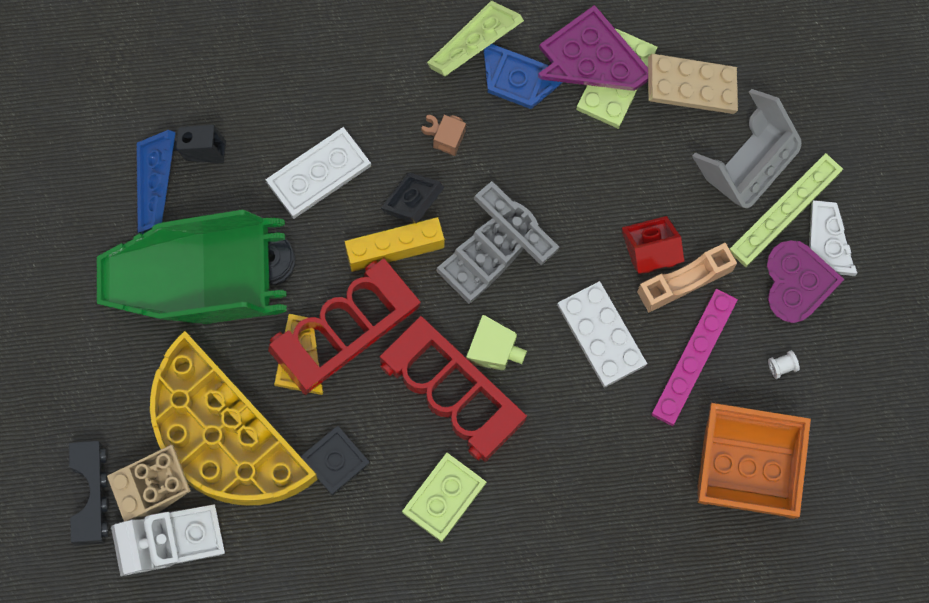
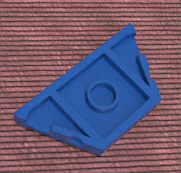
M490 44L484 49L487 91L492 95L532 109L563 83L539 79L538 74L549 66L547 64L494 44Z

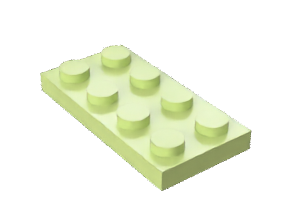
M615 28L648 67V57L651 54H655L658 47ZM587 85L576 110L619 129L637 90L630 91Z

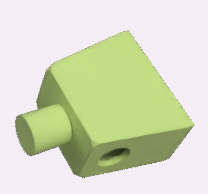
M482 315L466 359L473 365L505 370L508 360L522 364L527 350L514 346L517 338L515 332Z

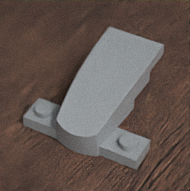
M492 181L474 197V200L492 219L477 229L472 237L456 248L455 253L436 269V272L469 304L505 271L523 249L540 265L544 264L559 249V246L538 226L533 214L523 205L515 201L513 202Z

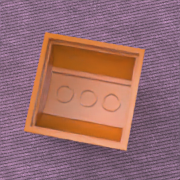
M711 403L703 442L698 481V503L798 519L801 510L811 419Z

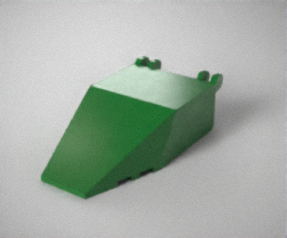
M237 210L158 223L152 226L150 231L144 234L139 233L126 244L121 243L97 256V304L163 320L202 324L277 315L286 312V305H269V298L286 297V291H269L268 241L285 240L284 233L268 234V227L284 226L285 220L280 218H262L246 210Z

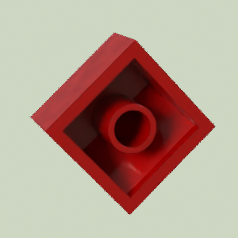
M667 216L622 227L631 262L638 274L650 273L658 268L673 267L678 263L684 262L681 236Z

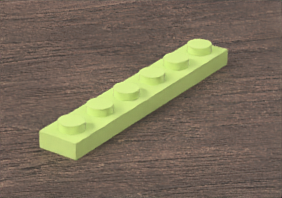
M825 153L729 249L732 255L744 267H747L842 172L843 168Z

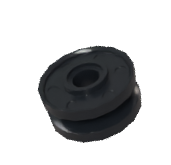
M286 239L276 242L268 241V255L275 256L274 261L269 263V286H276L285 282L292 275L295 268V254L289 241Z

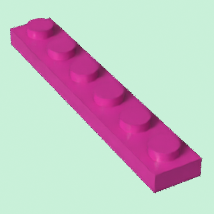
M718 289L715 290L651 414L653 417L671 426L675 424L738 299Z

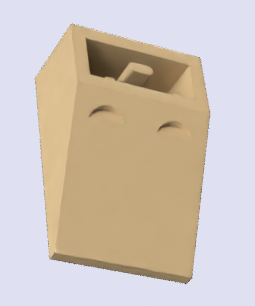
M173 445L107 476L124 522L145 519L146 516L157 514L191 491Z

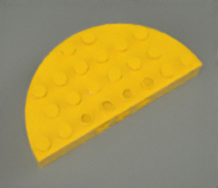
M184 331L169 347L159 369L156 371L150 396V414L152 427L160 449L170 445L174 446L188 484L208 497L222 502L237 505H263L294 496L317 481L316 473Z

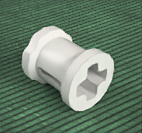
M792 350L782 357L768 359L770 371L775 379L780 378L784 373L792 370L797 372L800 369L797 357Z

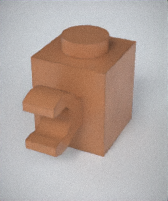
M427 115L426 121L432 123L433 126L430 128L422 126V133L435 136L433 148L455 156L466 132V123L457 116L451 115L449 117L444 115L439 125L434 116Z

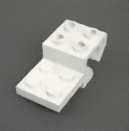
M215 504L171 513L165 512L149 515L145 519L129 520L111 527L120 576L167 568L178 563L225 554Z

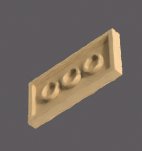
M651 54L648 57L649 101L734 114L738 111L737 67Z

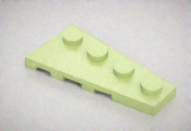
M490 1L427 63L432 70L446 76L524 20L520 14Z

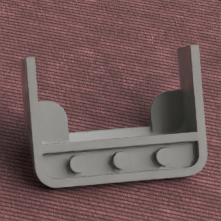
M754 89L749 91L757 106V109L749 119V127L753 134L730 161L724 165L722 161L713 160L697 153L692 155L705 179L736 205L743 208L751 207L801 148V138L780 99Z

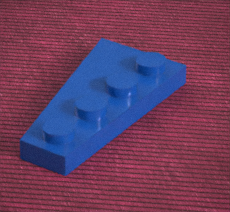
M170 130L137 142L138 233L141 234L150 231L152 226L162 223L175 132Z

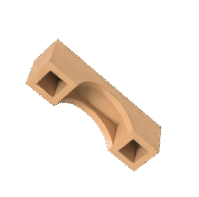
M723 243L705 252L698 259L669 274H660L640 284L637 293L649 313L733 272L737 262L727 244Z

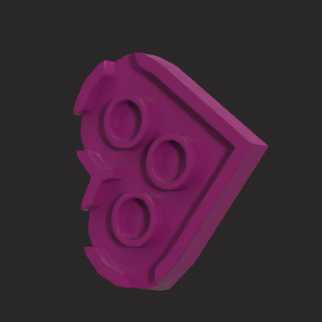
M790 240L781 242L773 248L768 257L767 268L769 275L775 282L770 289L768 301L776 317L785 322L797 323L808 318L844 281L843 277L810 247L800 241Z

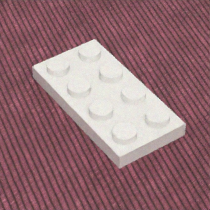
M342 127L265 180L292 218L295 219L371 167V162L345 128Z
M600 281L557 303L559 310L604 388L647 365Z

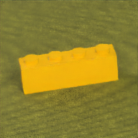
M438 217L418 222L417 224L414 223L345 241V249L351 272L365 269L375 260L379 262L384 258L387 262H392L444 248V236Z

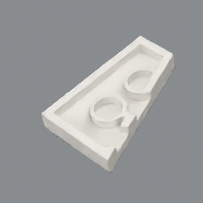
M813 200L811 203L809 247L838 274L856 276V267L852 262L851 250L849 245H847L844 234L845 229L837 203Z

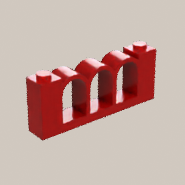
M384 258L379 262L373 261L365 268L364 277L356 279L351 283L346 298L334 297L328 300L322 306L319 318H306L296 325L293 334L288 330L284 334L279 332L270 339L271 344H269L268 351L305 396L418 310L421 302ZM359 289L371 290L391 313L375 326H372L352 300V294ZM332 309L345 310L365 332L347 347L325 320V315ZM314 328L319 330L338 352L336 356L321 367L316 364L298 340V335L306 329Z
M422 316L380 356V362L382 363L380 367L387 375L391 376L393 374L397 379L402 375L403 382L409 390L418 394L426 393L428 407L433 413L441 417H451L453 431L458 437L468 440V452L476 460L481 458L486 462L526 421L527 415ZM432 345L449 363L428 383H416L408 376V369ZM454 369H457L474 386L455 405L441 407L433 400L432 393ZM481 391L499 410L478 430H465L458 424L457 415Z

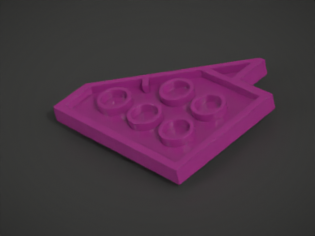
M595 5L539 45V49L552 63L538 74L541 80L630 91L637 90L648 81V67Z

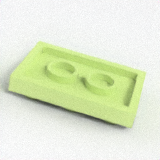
M446 453L403 509L402 513L440 542H443L486 485V481Z

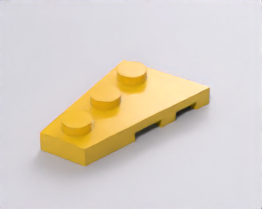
M289 314L285 332L289 330L293 334L296 325L308 317ZM314 328L306 329L298 335V340L319 366ZM278 364L274 386L301 391ZM320 384L309 393L323 395L322 385Z

